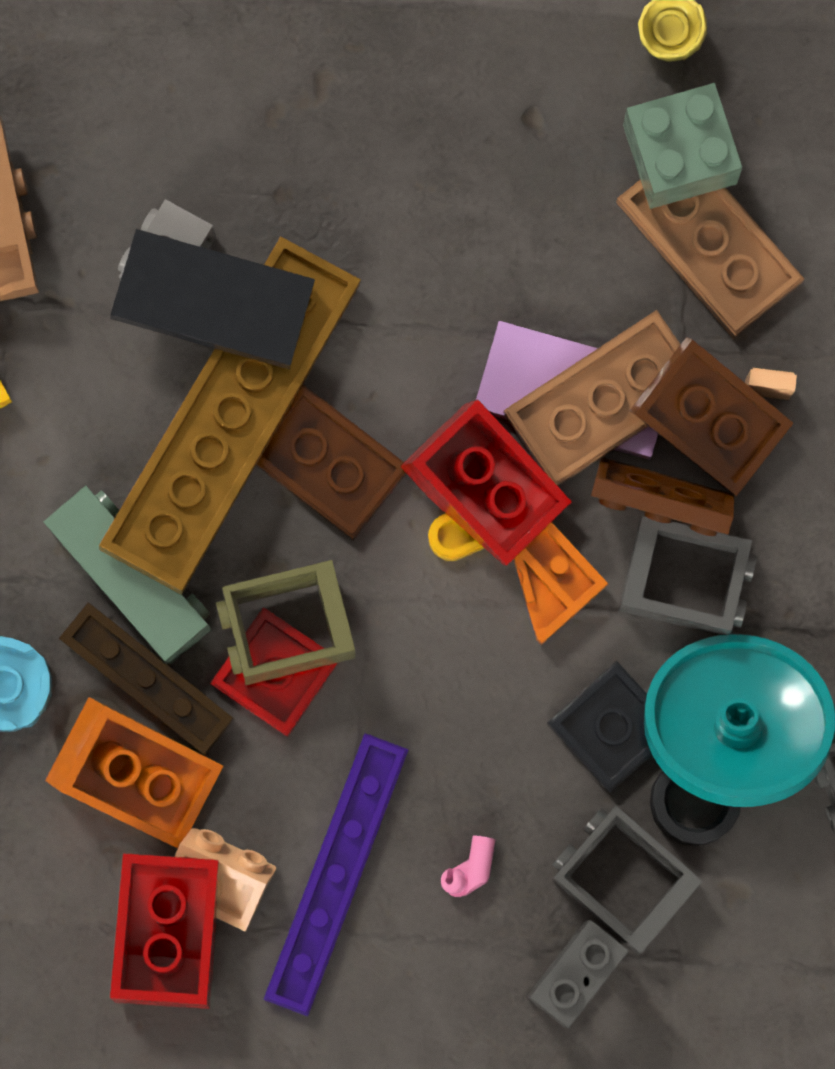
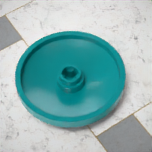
M742 634L718 635L698 640L685 646L660 667L647 693L644 729L647 743L654 759L665 774L681 788L699 798L716 804L732 807H755L772 804L794 795L818 775L831 750L835 732V710L830 692L819 673L810 663L793 650L758 636Z

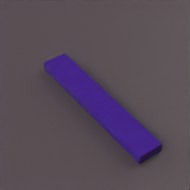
M364 733L263 1000L307 1017L309 1016L409 749Z

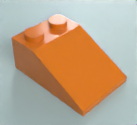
M88 697L45 781L60 792L178 849L180 843L193 827L223 765Z

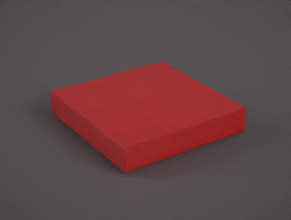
M264 607L245 633L253 666L325 649ZM228 657L210 684L286 737H289L339 662L246 685L243 673L233 674L230 658Z

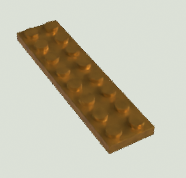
M281 236L264 265L315 279L290 369L214 349L99 544L100 551L181 595L360 286L361 279Z

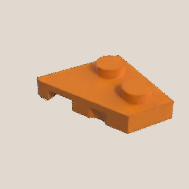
M552 522L514 558L535 637L540 645H543L608 585L606 580Z

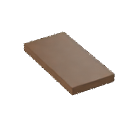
M639 180L617 198L616 203L733 339L804 281L803 276L726 188L650 209L641 180Z
M656 310L506 408L503 414L537 464L557 486H560L649 427L629 410L681 344Z

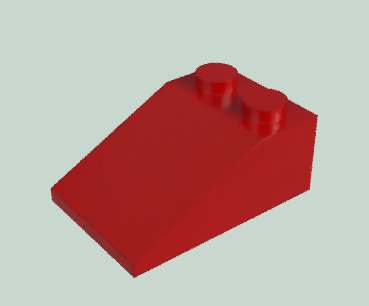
M478 399L464 404L400 466L432 502L504 566H507L572 502Z
M123 853L110 999L115 1003L210 1009L219 860Z

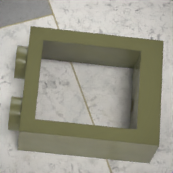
M332 560L222 587L224 601L216 602L222 630L232 628L236 645L227 647L233 674L243 673L246 685L355 658V647ZM317 585L333 647L253 666L238 604Z

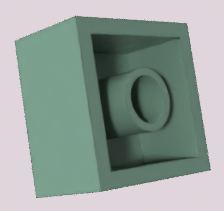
M715 83L626 108L623 127L650 209L737 184L742 171V165Z

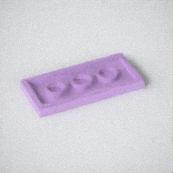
M499 321L476 400L478 399L493 416L507 420L503 414L506 408L598 348ZM648 427L615 450L650 460L658 434Z

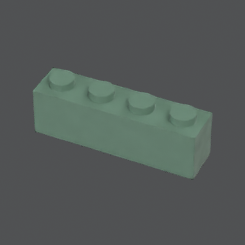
M85 485L43 522L165 663L170 666L211 631L209 625L204 621L210 613L193 593L185 599L183 595L99 550V544L115 519L113 516L119 512V509L102 490L94 495Z

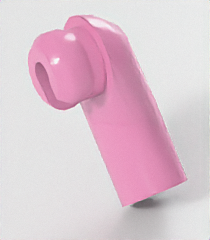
M473 836L469 860L453 869L448 868L442 874L441 886L443 890L451 896L462 897L485 885L490 878L496 839Z

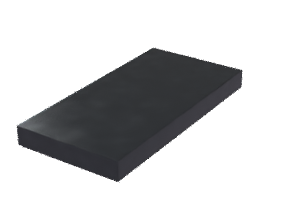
M136 229L110 319L290 369L315 279Z

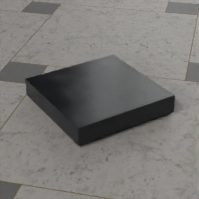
M618 661L613 663L547 722V725L609 794L652 756L644 729L647 693Z

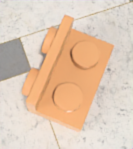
M192 828L180 843L175 857L219 860L216 918L246 932L264 891L276 871V866L268 863L266 858L258 852L241 850L226 843L223 837L214 831Z

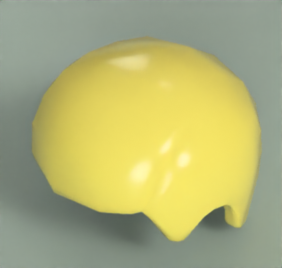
M694 0L650 1L644 6L638 21L641 43L652 56L659 60L672 62L688 59L700 49L707 35V18L701 4Z

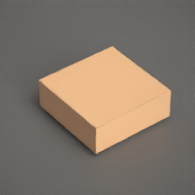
M753 368L750 369L745 383L762 397L790 400L795 392L797 375L793 372Z

